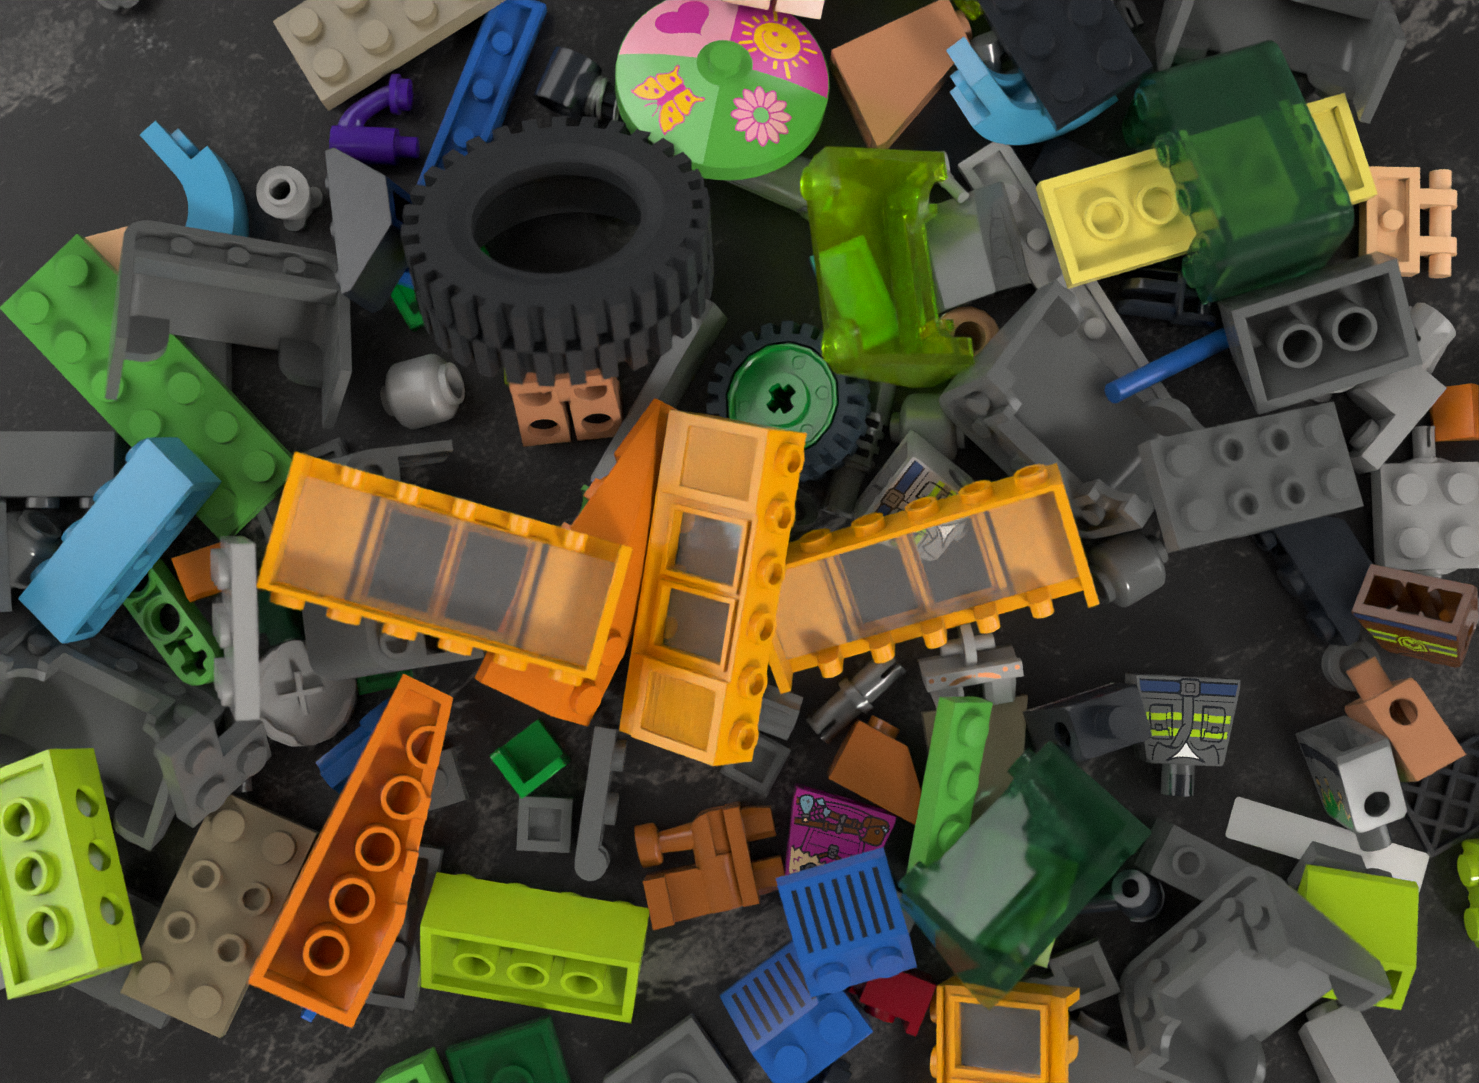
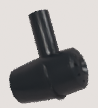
M1127 869L1117 874L1112 881L1111 889L1071 893L1070 904L1074 915L1120 910L1130 918L1129 921L1150 923L1158 920L1164 912L1166 894L1161 882L1151 874Z

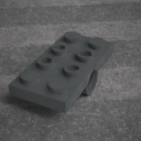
M1334 401L1153 439L1138 445L1167 553L1226 539L1240 538L1364 506Z

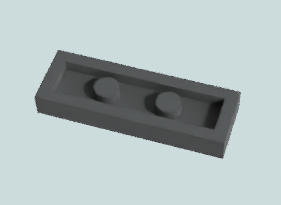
M420 843L403 926L365 1003L413 1011L417 1007L421 986L420 924L436 872L441 870L444 847Z

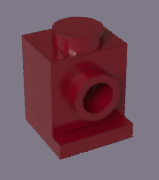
M917 968L901 971L899 974L889 978H877L849 986L847 991L857 995L859 1001L865 1004L863 1010L866 1013L888 1023H893L895 1017L901 1019L905 1032L916 1037L937 985L931 974Z

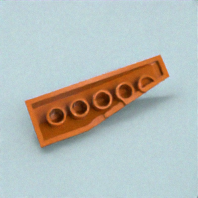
M654 398L615 451L614 457L617 462L607 476L600 480L596 478L583 495L588 500V503L572 525L565 522L561 525V528L633 548L596 679L592 680L583 677L581 686L566 684L549 678L550 668L528 662L526 671L508 668L494 663L495 653L487 651L475 676L476 680L550 716L589 726L634 634L669 410L677 409ZM514 598L498 628V632H505Z
M402 674L250 971L249 984L345 1026L353 1027L404 923L407 901L416 869L422 833L428 815L432 788L439 765L453 697Z

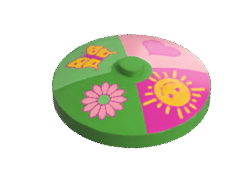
M665 0L644 13L627 32L620 46L616 61L615 94L620 115L631 134L636 129L651 132L648 137V143L651 146L662 138L674 144L673 156L684 152L691 159L692 170L699 169L703 178L712 180H743L758 177L785 166L808 147L816 136L825 114L829 95V73L823 52L811 32L792 14L774 11L771 4H769V9L765 10L722 2L721 0Z

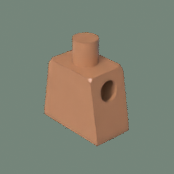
M1375 656L1345 671L1360 695V698L1345 706V712L1351 719L1388 738L1400 782H1417L1466 755L1419 684L1412 677L1390 681Z

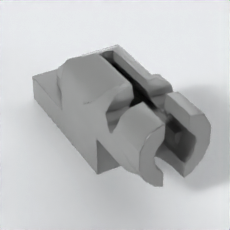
M1417 302L1414 307L1409 306L1423 364L1357 384L1346 391L1347 396L1374 419L1365 422L1349 441V444L1354 447L1349 452L1353 470L1358 474L1378 470L1447 389L1431 373L1448 344L1456 336V331L1445 316L1426 303Z

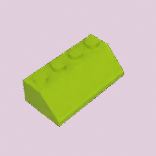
M436 872L420 924L421 987L631 1023L646 940L649 908L635 906L625 901L610 902L586 898L573 892L557 893L529 888L520 883L504 884L481 880L467 874L452 875Z

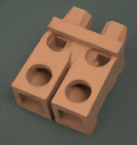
M595 369L586 371L587 384L571 386L569 374H556L554 387L538 386L536 373H527L522 385L509 383L523 447L571 442L569 406L578 441L614 437L624 421L623 396L620 382L617 381L616 377L603 380L600 370ZM595 413H602L611 417L610 420L599 424L589 423L584 420L586 416ZM540 419H549L558 423L549 429H537L531 426L532 422Z

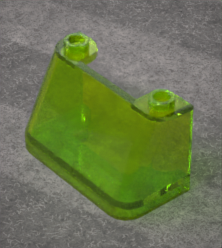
M826 146L812 159L809 166L805 167L802 171L800 191L803 199L807 201L824 330L821 351L824 360L829 363L831 369L838 375L907 388H930L975 365L971 337H952L949 333L955 330L953 319H938L925 223L938 215L937 204H928L933 183L943 182L948 178L944 152Z

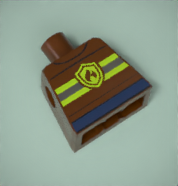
M1370 564L1351 612L1383 649L1392 653L1425 660L1433 664H1442L1456 668L1461 667L1477 626V588L1475 585Z

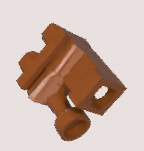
M736 801L723 806L707 808L701 811L694 821L660 832L655 823H646L634 827L636 846L642 868L662 864L664 853L693 850L695 859L693 864L647 873L643 885L653 930L672 926L675 922L710 913H719L741 906L746 907L759 904L760 895L777 890L776 878L785 876L781 855L753 860L749 843L750 841L776 836L771 805L742 808L741 801Z

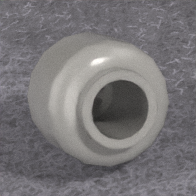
M428 354L393 364L386 374L385 385L381 388L380 396L382 405L388 415L395 416L401 425L409 429H418L454 418L459 404L463 403L465 398V389L462 376L453 363H447L436 354Z

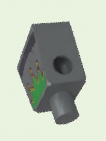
M1346 715L1296 733L1327 814L1355 833L1362 851H1378L1390 846L1393 839L1388 823L1403 818L1407 813V808L1388 738Z

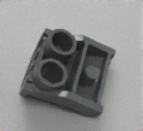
M1000 181L968 192L969 198L962 204L952 198L902 219L904 234L921 284L926 307V319L942 316L941 313H947L951 308L972 304L971 301L994 296V293L1032 284L1024 258L1020 232L1004 182Z

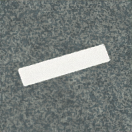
M1242 797L1235 799L1225 833L1227 838L1297 859H1301L1312 841L1362 856L1366 869L1378 868L1391 872L1393 878L1416 881L1419 892L1429 860L1427 853L1394 843L1382 850L1362 851L1355 833L1348 829Z

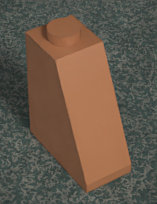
M938 0L831 50L829 69L873 160L884 155L950 78V75L956 71L957 66L946 50L963 37L968 42L972 40L971 27L962 10L954 11L950 0Z

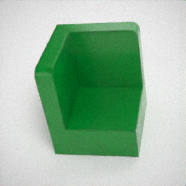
M540 718L489 755L521 799L572 760Z

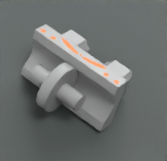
M970 623L957 626L958 638L947 640L943 646L939 647L941 655L917 659L919 674L927 692H930L936 709L939 697H964L963 686L980 683L982 684L983 698L993 702V705L1013 702L1015 700L1016 677L1024 676L1022 660L1016 657L1011 643L995 646L992 633L974 636Z

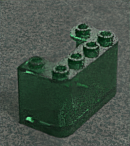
M1264 40L1143 76L1122 121L1124 139L1127 145L1132 149L1136 148L1138 153L1155 148L1159 163L1170 171L1176 185V200L1179 209L1185 216L1189 215L1197 233L1189 245L1187 256L1182 260V270L1187 284L1191 288H1196L1202 304L1204 305L1322 269L1351 232L1354 222L1353 205L1277 43L1273 40Z

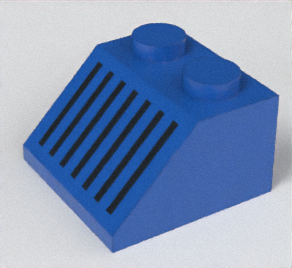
M883 847L776 878L810 997L825 993H837L849 986L877 978H889L899 974L901 971L917 967Z
M793 940L723 991L719 996L750 1052L773 1083H806L873 1033L868 1015L854 996L847 991V988L837 993H825L810 997Z

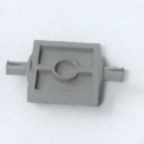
M1417 426L1411 430L1413 459L1402 463L1383 464L1378 470L1371 471L1375 565L1441 578V575L1448 574L1457 569L1479 568V462H1451L1443 458H1437L1435 451V426Z

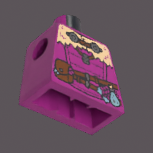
M795 782L785 857V875L884 847L895 824V814L881 807Z

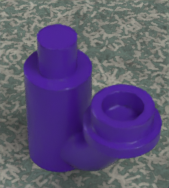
M392 74L389 85L381 87L352 104L341 116L338 125L331 127L329 148H336L363 164L397 166L400 158L418 159L420 154L419 137L400 136L398 128L364 126L368 119L389 106L391 113L394 115H400L402 111H411L413 105L411 79L402 78L400 74Z

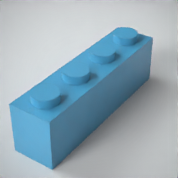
M178 437L146 438L135 444L125 457L127 463L118 475L97 490L93 497L95 503L86 515L65 530L61 537L62 545L51 558L43 561L31 573L30 580L32 582L18 599L62 644L94 638L222 482Z

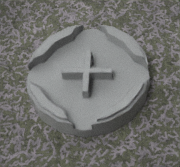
M291 640L276 646L259 660V720L263 721L266 734L271 739L291 747L316 745L334 737L350 721L358 702L356 678L331 681L317 675L309 664L305 640Z

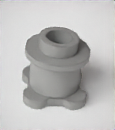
M277 166L269 169L261 176L257 184L256 197L262 210L268 215L282 219L285 228L293 233L303 231L306 228V220L315 209H320L325 202L323 192L317 187H309L308 181L302 173L290 166ZM290 189L289 195L281 200L282 193Z

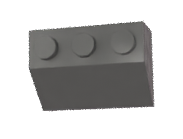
M1378 251L1217 302L1232 357L1256 413L1259 415L1423 364L1398 260L1395 257Z

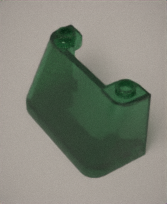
M1051 741L1037 754L1029 748L1025 750L1008 769L1007 773L1014 779L1003 794L939 860H935L929 866H926L921 860L918 861L898 883V886L904 891L898 902L970 994L988 1011L1016 985L1047 947L1153 833Z

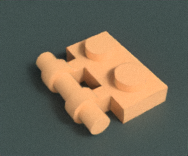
M1369 166L1378 194L1370 200L1359 203V257L1376 251L1395 257L1398 260L1401 276L1412 277L1420 273V256H1423L1424 258H1429V278L1451 277V257L1457 255V238L1451 237V210L1457 208V191L1452 189V171L1448 169L1430 171L1429 189L1420 188V167ZM1420 209L1429 212V236H1420Z

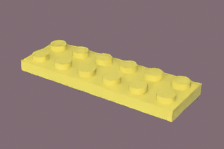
M1345 93L1043 180L1035 187L1067 289L1367 201L1378 194Z

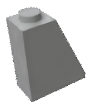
M1332 1000L1306 1013L1309 1022L1302 1026L1298 1034L1320 1083H1400L1360 1011H1354L1345 1006L1339 1008L1336 1001Z

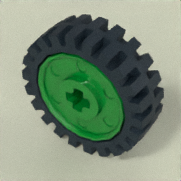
M782 321L779 327L773 323L760 326L761 333L756 334L750 330L741 336L744 343L740 347L732 344L725 351L730 357L725 364L718 361L713 372L719 377L716 383L709 382L707 393L713 400L712 403H706L707 414L806 433L803 451L804 465L799 475L798 485H805L806 480L810 479L817 482L826 478L825 472L830 469L837 471L844 466L845 463L842 459L847 454L853 456L859 448L856 444L859 435L865 437L868 425L865 423L866 415H871V403L867 399V394H870L869 384L863 376V369L851 352L840 341L824 330L821 331L807 323H803L801 326L794 321ZM792 396L790 400L794 407L786 413L787 406L784 401L787 397Z

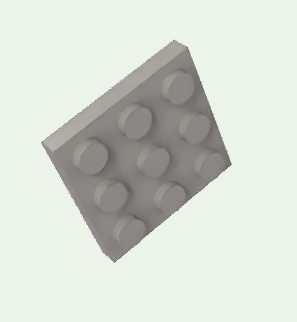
M243 535L220 536L221 548L210 549L211 581L214 582L215 586L217 585L218 590H222V603H212L213 636H216V642H219V647L224 648V657L214 658L215 691L218 693V698H221V706L229 705L236 721L260 719L255 543Z

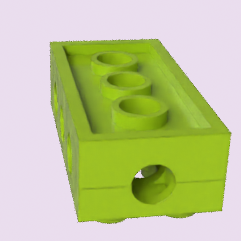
M94 748L48 749L0 768V964L8 1000L55 990L141 961L142 955Z

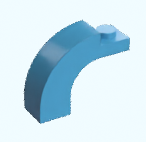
M965 37L946 50L958 68L957 71L950 75L956 85L950 91V94L972 127L981 136L995 143L1028 145L1056 138L1087 123L1118 101L1115 95L1056 132L1019 73L999 74L991 71Z
M154 121L139 134L183 185L188 201L186 227L249 237V217L244 194L232 170L220 156L208 146L200 151L179 128L171 134L157 121Z

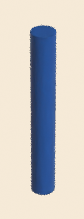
M1220 328L1106 384V397L1112 403H1119L1229 348L1225 329Z

